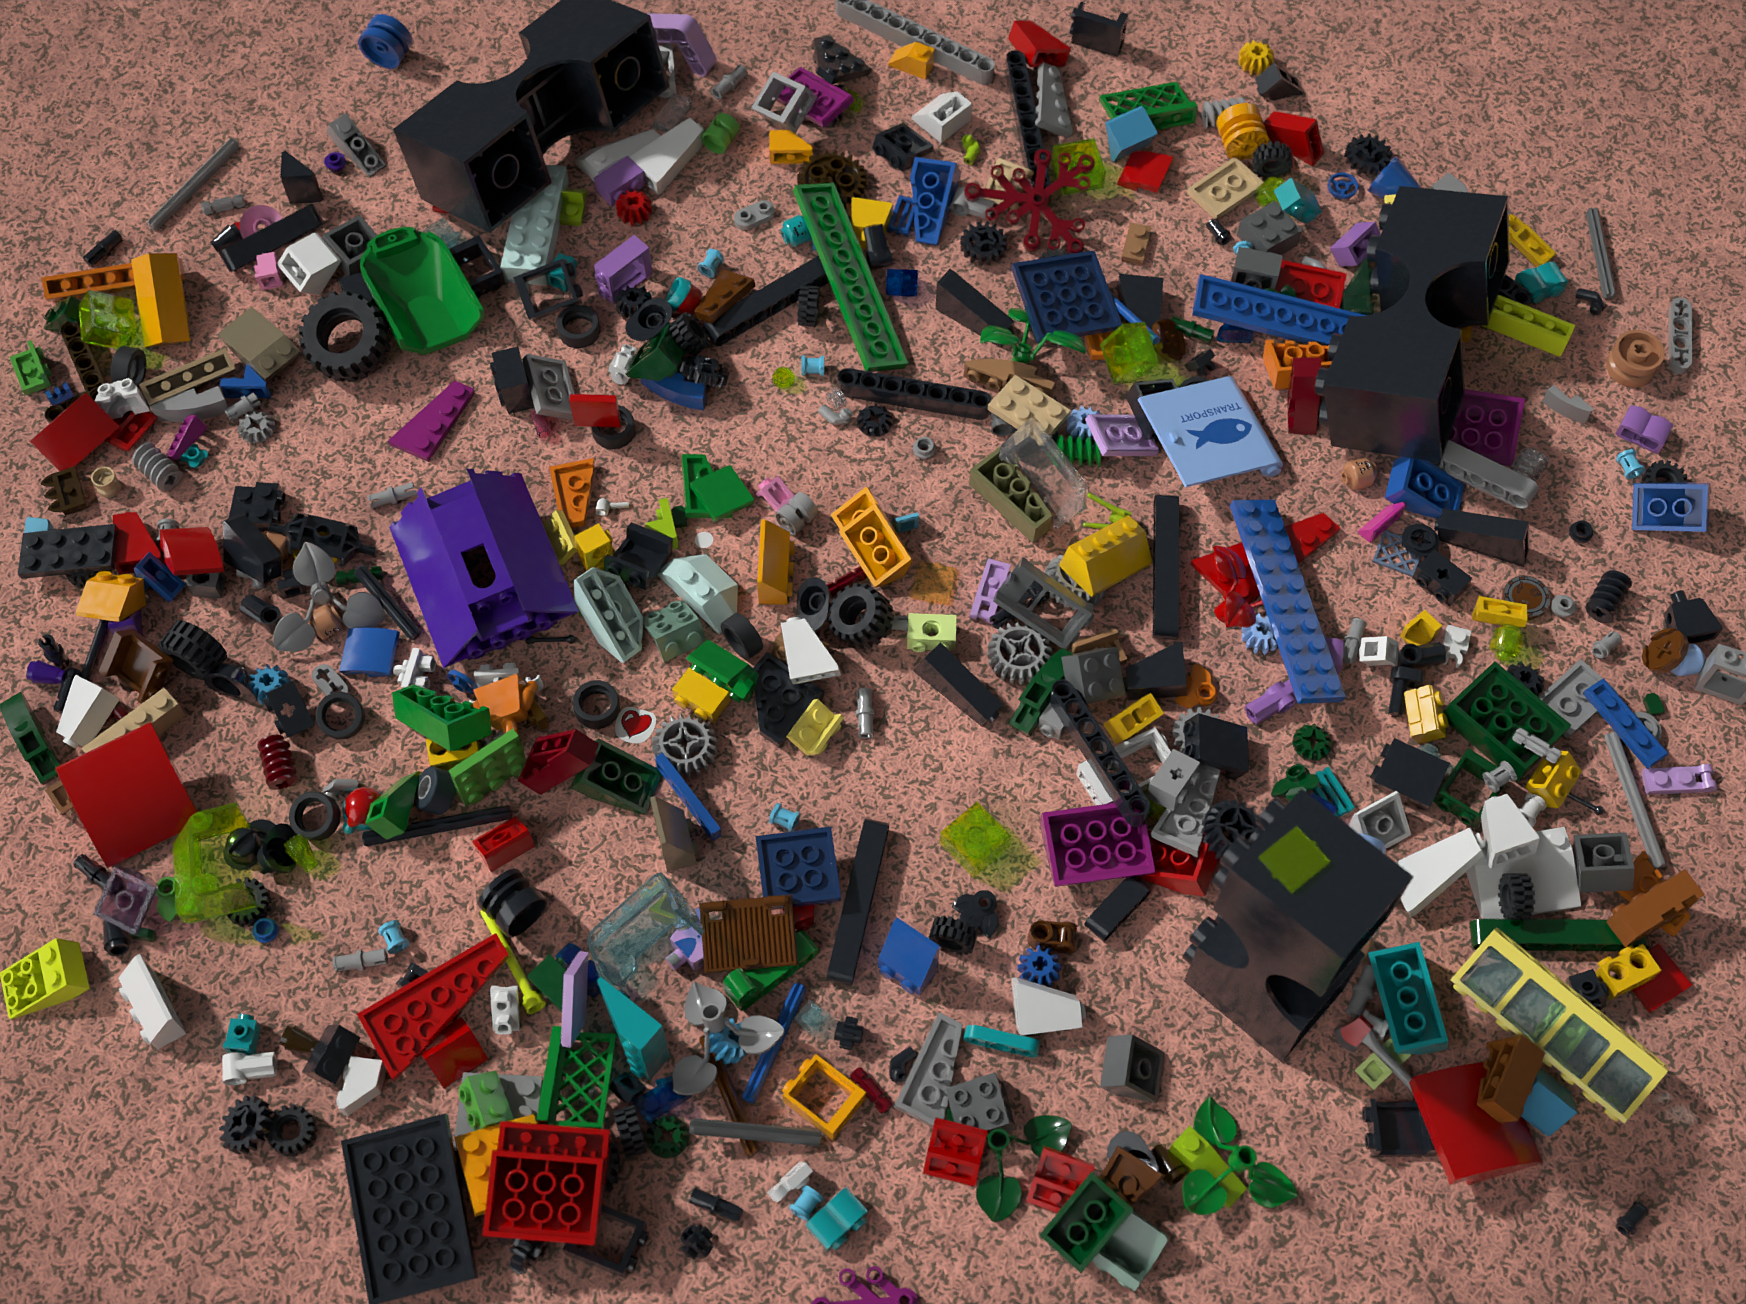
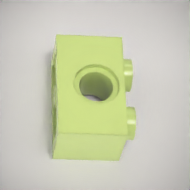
M908 613L907 649H912L915 652H924L926 650H933L941 642L949 651H955L956 615ZM927 633H935L936 636H928Z

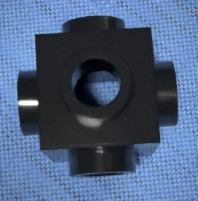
M1594 969L1568 977L1569 986L1601 1011L1606 1007V997L1609 996V992L1605 982H1599Z

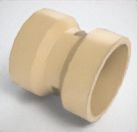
M99 467L92 473V483L102 497H114L121 490L120 481L111 468Z

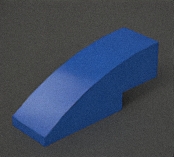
M678 372L670 378L666 376L661 381L641 379V383L658 396L684 407L704 411L707 390L706 386H703L702 383L688 382L686 377Z

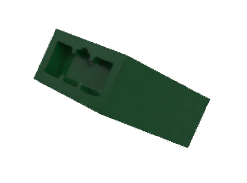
M1468 748L1436 794L1433 802L1441 810L1450 812L1458 817L1463 824L1476 829L1481 822L1483 807L1478 813L1446 792L1462 769L1485 782L1483 773H1490L1498 768V766ZM1505 784L1499 787L1500 790L1498 792H1492L1489 798L1497 797Z

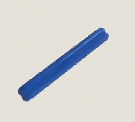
M793 984L776 1022L784 1028V1035L771 1049L761 1053L743 1092L742 1098L748 1103H756L806 993V987L802 984Z

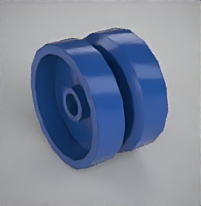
M376 14L371 18L367 28L360 35L358 46L363 55L372 63L388 69H394L399 66L404 54L408 52L413 39L407 27L399 20L389 15Z

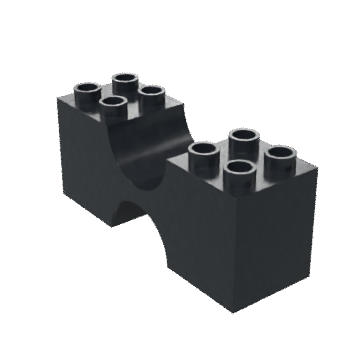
M560 0L519 32L527 57L519 68L502 78L484 83H464L456 80L396 126L393 131L421 200L491 233L552 183L543 155L553 144L567 136L584 131H604L613 134L667 90L670 85L649 14L613 0Z
M1399 186L1393 204L1384 203L1382 205L1379 217V229L1382 230L1381 235H1371L1367 246V261L1377 265L1371 274L1370 292L1371 294H1379L1381 312L1367 316H1349L1343 334L1334 333L1332 335L1328 350V358L1332 363L1330 368L1321 367L1319 369L1315 382L1316 395L1325 396L1320 408L1319 424L1320 426L1329 427L1330 442L1333 447L1441 462L1465 394L1462 331L1460 328L1476 325L1488 326L1510 263L1508 196Z
M1302 789L1288 804L1277 796L1274 797L1258 816L1255 822L1258 828L1249 840L1239 836L1224 853L1220 860L1223 867L1212 880V884L1220 890L1213 908L1218 915L1215 920L1208 916L1201 922L1189 938L1192 944L1182 956L1190 964L1184 982L1281 1063L1346 988L1365 957L1361 949L1389 918L1414 877Z

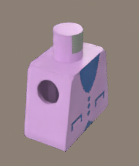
M699 908L692 912L670 938L671 945L675 951L666 957L665 960L674 971L685 962L693 971L704 966Z

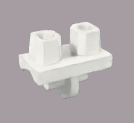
M623 344L621 351L615 354L608 369V372H611V379L615 383L625 384L630 379L625 373L635 355V347Z
M413 648L410 659L404 660L403 665H396L393 673L399 677L397 682L401 684L402 688L413 684L429 689L430 680L428 677H423V673L435 671L437 662L434 657L424 655L419 648Z
M505 663L503 669H494L490 664L481 665L479 671H474V679L478 687H482L515 674L519 675V670L516 668L515 663Z
M491 986L493 1031L496 1034H511L512 1031H519L518 986Z

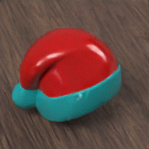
M677 277L673 281L665 300L671 305L672 314L680 316L687 312L693 315L703 299V293L688 279Z
M368 787L356 788L345 798L342 808V815L345 821L342 827L344 833L349 835L354 833L355 830H371L365 822L371 803L382 795L379 791Z

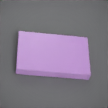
M1089 414L1085 419L1102 456H1156L1159 453L1154 439L1145 440L1134 415Z
M580 951L564 974L561 1044L564 1047H571L586 1023L589 952Z

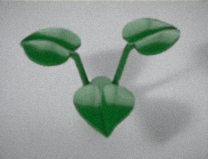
M1010 308L1008 315L1016 321L1026 323L1022 343H1019V338L1013 335L1010 330L999 326L985 327L980 336V343L993 342L1013 346L1012 361L1028 365L1030 360L1035 359L1036 354L1047 340L1077 350L1084 355L1086 353L1081 338L1075 334L1055 330L1053 334L1047 333L1036 349L1032 351V347L1026 344L1030 321L1026 310L1020 308Z
M1212 1097L1207 1098L1200 1105L1194 1117L1193 1129L1211 1146L1216 1144L1219 1149L1233 1152L1228 1158L1230 1167L1215 1180L1210 1172L1203 1169H1196L1185 1177L1182 1191L1184 1206L1188 1211L1196 1215H1210L1219 1211L1227 1200V1192L1219 1183L1233 1171L1242 1173L1248 1169V1178L1252 1180L1249 1185V1193L1253 1200L1262 1207H1278L1298 1195L1292 1182L1279 1168L1267 1162L1255 1164L1257 1155L1252 1147L1248 1145L1239 1147L1238 1144L1234 1146L1224 1145L1230 1143L1236 1135V1124L1228 1111L1221 1107Z

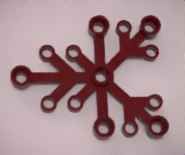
M1046 149L1038 150L1034 156V163L1037 166L1035 188L1025 177L1026 173L1022 168H1016L1013 171L1012 179L1019 183L1026 193H1018L1004 175V169L1000 165L992 167L991 177L997 180L1005 191L981 188L977 183H969L965 186L964 197L969 202H976L980 197L1004 200L996 207H989L986 210L985 218L989 222L996 221L1000 214L1016 202L1025 204L1017 210H1010L1008 212L1007 222L1009 224H1017L1021 217L1032 210L1029 234L1023 240V247L1026 251L1035 252L1040 247L1041 239L1037 235L1040 211L1052 225L1051 235L1047 242L1049 250L1055 251V248H1060V235L1067 244V254L1069 252L1074 254L1084 251L1083 242L1080 239L1074 238L1068 231L1073 230L1075 233H1081L1085 227L1084 220L1081 218H1076L1073 221L1058 219L1047 204L1048 197L1062 187L1078 188L1080 191L1089 189L1090 179L1088 177L1082 176L1079 179H1075V177L1080 173L1089 174L1093 171L1095 160L1092 156L1082 155L1078 159L1077 165L1068 171V166L1072 160L1071 155L1066 152L1061 153L1058 158V179L1044 190L1046 168L1051 164L1052 160L1051 153ZM1044 154L1047 156V159L1041 160L1039 156ZM1066 157L1069 161L1067 163H1063L1061 161V158ZM1088 160L1090 165L1085 166L1082 161ZM1000 170L1001 174L997 176L993 171ZM1020 172L1022 173L1023 177L1016 178L1015 174ZM1086 181L1088 185L1083 187L1080 185V182ZM975 188L977 192L975 194H971L969 192V189ZM1039 196L1042 200L1040 202H1036L1034 200V197ZM991 211L996 214L993 218L988 216V213ZM1015 214L1017 219L1011 220L1009 216ZM1081 223L1082 228L1077 229L1074 224ZM1034 238L1036 243L1030 244L1028 240ZM1056 241L1058 245L1056 247H1052L1050 245V242ZM1072 244H1078L1080 248L1074 250Z

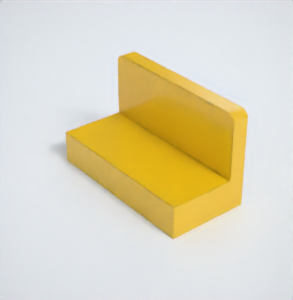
M1479 596L1472 614V620L1512 628L1525 627L1527 623V605Z

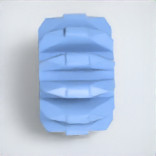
M1083 406L1079 410L1073 409L1066 422L1067 433L1071 434L1073 440L1080 436L1082 442L1087 437H1090L1091 443L1092 440L1095 441L1085 419L1089 414H1101L1100 410L1093 412L1092 406L1088 409H1085Z
M1258 613L1256 615V623L1252 627H1242L1241 631L1243 634L1241 639L1246 642V649L1253 647L1254 654L1261 650L1265 655L1268 653V650L1272 652L1276 650L1277 642L1268 616L1262 618Z

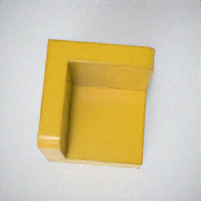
M1423 610L1404 626L1400 637L1408 644H1415L1417 646L1428 644L1437 637L1442 625L1426 610Z

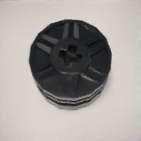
M515 868L503 872L490 882L478 900L479 908L486 912L489 919H496V926L509 938L522 934L541 917L548 903L547 898L536 887H530L529 880L523 877V874Z

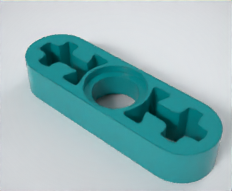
M967 1025L963 1038L969 1044L1030 1058L1038 1057L1041 1044L1038 1040L977 1025Z

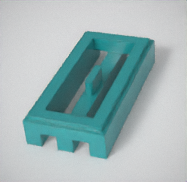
M1329 766L1324 768L1323 771L1315 773L1338 809V812H1335L1318 785V788L1313 789V792L1325 808L1338 818L1354 810L1353 803ZM1333 789L1335 790V792H1336L1337 795L1339 796L1340 800L1338 799V797H1337L1336 794L1334 793Z

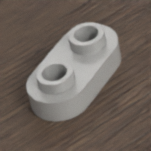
M758 201L738 210L734 215V224L739 230L747 231L771 221L775 216V207L770 201Z

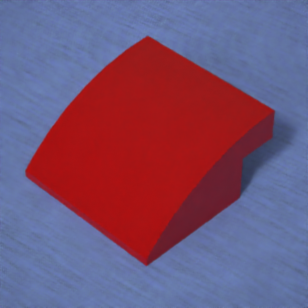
M151 722L56 767L58 776L84 828L107 868L202 822L181 775Z
M1484 1062L1460 1065L1414 1076L1409 1082L1450 1185L1466 1181L1467 1185H1471L1543 1163L1523 1117H1520L1517 1121L1499 1123L1477 1105L1480 1082L1482 1078H1486L1487 1069L1483 1067Z
M500 1121L498 1147L492 1150L482 1236L595 1245L603 1203L612 1130Z

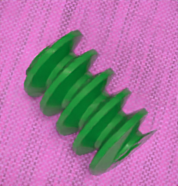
M1059 435L1055 445L1054 463L1058 457H1060L1061 464H1064L1066 459L1069 458L1070 465H1073L1075 460L1078 459L1079 465L1082 466L1084 461L1087 460L1089 467L1093 465L1094 461H1097L1098 468H1100L1102 454L1096 441L1094 444L1091 443L1090 437H1087L1083 443L1081 437L1078 436L1074 443L1072 436L1069 435L1066 442H1064L1063 435Z

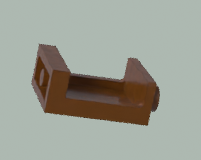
M134 629L115 631L99 673L104 677L114 675L119 677L139 693L137 701L142 704L162 689L165 679L170 673L173 659L161 652L159 648Z

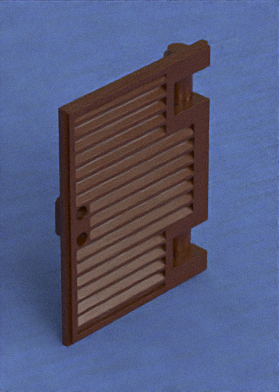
M792 895L699 903L705 973L734 971L737 968L748 970L798 965ZM784 905V914L772 915V906ZM722 911V919L710 920L709 912Z

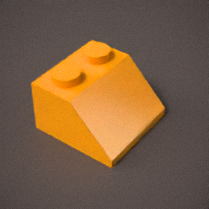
M109 571L98 572L96 576L87 580L76 609V616L116 622L122 621L146 605L143 578H135L131 574L113 575Z

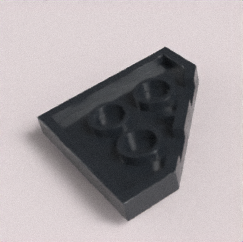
M824 35L813 39L811 47L814 50V63L817 65L815 68L816 74L828 83L836 84L870 74L872 68L866 65L863 59L855 57L848 48L840 46L831 36Z
M766 652L753 667L759 674L755 686L759 731L761 736L780 748L786 741L788 733L814 699L821 700L824 697V691L812 682L793 685L790 680L788 666L769 652Z

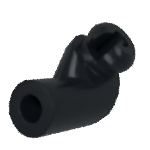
M911 1046L890 1060L889 1077L894 1083L905 1081L907 1076L906 1064L917 1057Z

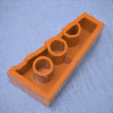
M1266 340L1263 361L1274 390L1288 389L1293 357L1321 358V367L1330 368L1332 361H1329L1328 358L1329 346H1322L1317 344V342H1308V345L1295 344V341L1285 340V344L1274 343V340Z

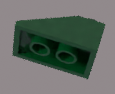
M599 738L595 741L599 745L596 750L595 760L590 766L575 775L570 788L593 800L646 815L651 803L650 797H653L662 774L656 767Z

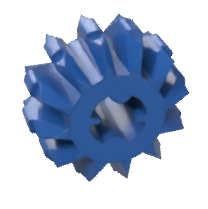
M1040 945L1036 947V952L1028 948L1026 950L1027 955H1020L1019 958L1021 964H1018L1017 971L1022 973L1020 979H1029L1030 982L1040 985L1044 983L1047 987H1052V980L1058 981L1060 975L1057 972L1061 971L1062 968L1061 964L1056 963L1059 959L1058 954L1050 956V947L1045 952L1042 951ZM1036 965H1042L1043 971H1038Z

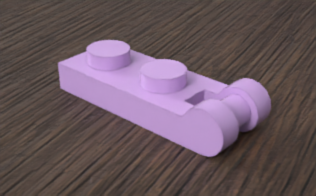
M988 558L971 609V619L977 620V618L986 620V623L993 624V622L990 623V617L996 614L998 605L993 602L994 596L1008 577L1011 564ZM981 604L990 606L989 610L980 609Z
M1711 764L1691 767L1645 768L1641 772L1646 795L1713 792L1717 790L1716 781L1712 779L1713 768ZM1701 776L1702 782H1696V777Z

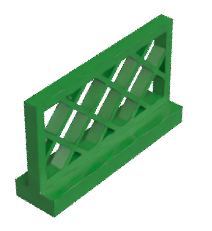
M1177 81L1100 95L1099 102L1110 119L1120 116L1116 115V113L1125 114L1140 106L1144 107L1156 130L1195 123L1198 108L1195 101H1189ZM1174 90L1176 94L1174 95L1165 91ZM1148 94H1153V95H1156L1157 97H1156V98H1153V97H1150V96H1147V95H1148ZM1131 97H1132V98H1135V99H1138V100H1137V102H1135V101L1129 100V99H1127V98H1131ZM1161 97L1171 100L1170 103L1160 100ZM1109 101H1114V102H1117L1118 104H1117V105H1114V104H1111V103H1108V102H1109ZM1144 101L1150 103L1151 106L1141 104V102ZM1122 105H1126V106L1132 107V109L1129 110V109L1123 108V107H1121V106H1122Z
M552 1026L536 1119L537 1124L603 1129L617 1036L611 1033L580 1032L575 1041H581L584 1046L573 1053L568 1047H564L561 1044L562 1026ZM599 1042H610L609 1048L601 1054L593 1048ZM589 1050L595 1058L584 1065L578 1057ZM575 1061L580 1069L569 1076L564 1071V1068ZM601 1062L606 1070L598 1077H595L590 1069ZM586 1073L592 1081L583 1088H580L575 1083V1080ZM570 1084L577 1092L568 1099H565L560 1093L562 1089ZM597 1085L602 1091V1095L592 1101L586 1093ZM582 1097L588 1105L579 1112H576L570 1104ZM565 1108L573 1115L567 1121H556L557 1114ZM592 1109L599 1115L598 1123L586 1122L582 1117Z

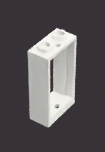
M1155 727L1114 747L1122 759L1151 745L1162 764L1171 753L1165 736L1162 733L1159 734ZM1085 761L1079 764L1076 775L1094 804L1114 803L1089 763ZM1153 777L1138 784L1143 793L1148 792L1149 783Z

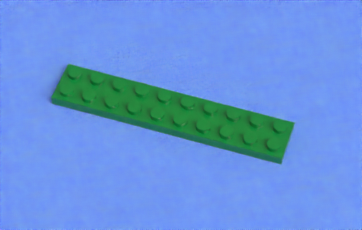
M835 184L795 185L793 193L865 371L876 372L906 368L908 361Z

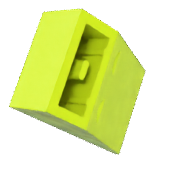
M55 938L0 972L9 1020L72 1000L90 989L80 942Z

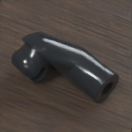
M1578 288L1576 299L1588 301L1590 313L1596 316L1600 315L1604 311L1605 304L1599 293Z

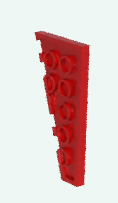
M1324 512L1285 526L1298 564L1339 532L1340 527ZM1241 542L1227 548L1235 552L1245 565L1246 577L1238 579L1239 583L1234 591L1238 592L1246 600V603L1250 604L1260 596V592L1243 543ZM1214 552L1191 560L1190 565L1223 596L1227 594L1233 584V580L1224 578L1217 571L1213 559Z
M496 933L357 1013L360 1022L394 1082L508 960L510 956Z

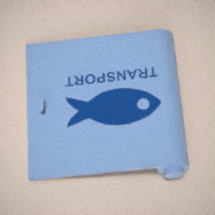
M1227 376L1138 398L1144 413L1185 488L1259 469L1263 476L1274 477L1281 472L1283 463L1234 377Z

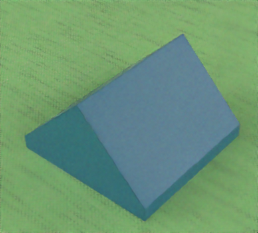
M1142 106L1105 122L1110 156L1113 162L1149 146L1158 134Z
M1541 1068L1533 1082L1532 1092L1527 1097L1521 1117L1544 1135L1551 1136L1577 1114L1571 1091Z

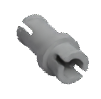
M253 392L247 397L245 395L241 397L239 402L224 409V412L230 421L233 422L247 412L252 413L254 408L260 406L261 403Z

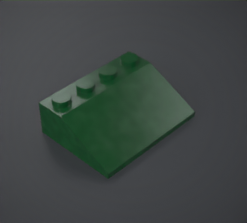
M1496 661L1450 702L1444 712L1448 719V724L1499 767L1501 762H1508L1517 775L1515 782H1518L1542 758L1540 755L1524 747V743L1520 745L1513 740V736L1518 728L1526 730L1529 736L1533 734L1547 742L1551 748L1572 726Z

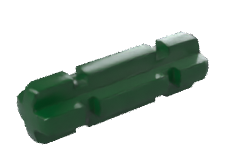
M374 566L369 569L377 580L383 579V569L381 566ZM356 569L349 570L347 573L346 570L336 572L337 584L345 585L350 581L351 584L360 583V580L354 574Z

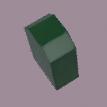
M674 506L671 512L675 528L687 527L685 508L683 506Z
M1650 693L1644 697L1643 704L1648 714L1651 716L1664 714L1665 710L1659 695Z
M131 926L128 934L132 939L154 942L157 933L152 929Z

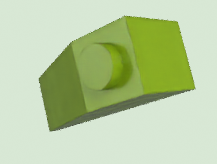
M1190 1125L1173 1142L1169 1149L1185 1165L1186 1170L1189 1172L1196 1169L1206 1170L1212 1174L1214 1180L1229 1168L1214 1148ZM1234 1172L1230 1173L1219 1183L1227 1192V1200L1224 1205L1228 1209L1247 1190Z

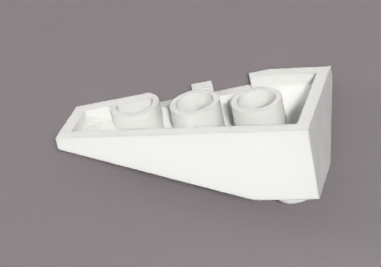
M654 129L617 140L590 149L576 158L574 163L594 181V177L626 156L630 157L659 138L660 135Z

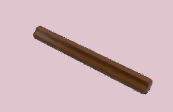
M705 1035L701 1036L699 1039L703 1051L705 1045ZM709 1053L708 1063L716 1066L717 1076L715 1080L732 1122L749 1123L723 1060L716 1061V1055ZM740 1139L747 1157L759 1152L756 1140Z

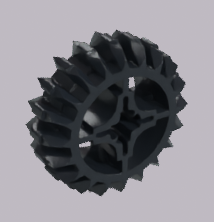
M1226 799L1221 803L1218 802L1206 812V816L1201 824L1204 826L1201 829V834L1205 836L1203 843L1210 845L1208 852L1214 851L1216 853L1215 859L1224 855L1239 836L1249 840L1258 828L1255 822L1259 815L1254 813V807L1247 808L1246 802L1239 805L1236 799L1231 802ZM1227 819L1225 824H1220V820Z

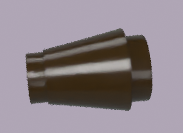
M288 1025L282 1034L279 1045L284 1046V1050L310 1055L313 1053L319 1040L297 1025L294 1027Z
M1158 1144L1151 1149L1158 1163L1159 1172L1165 1175L1163 1178L1164 1182H1168L1172 1186L1180 1182L1187 1175V1171L1184 1169L1185 1165L1165 1148L1163 1144Z

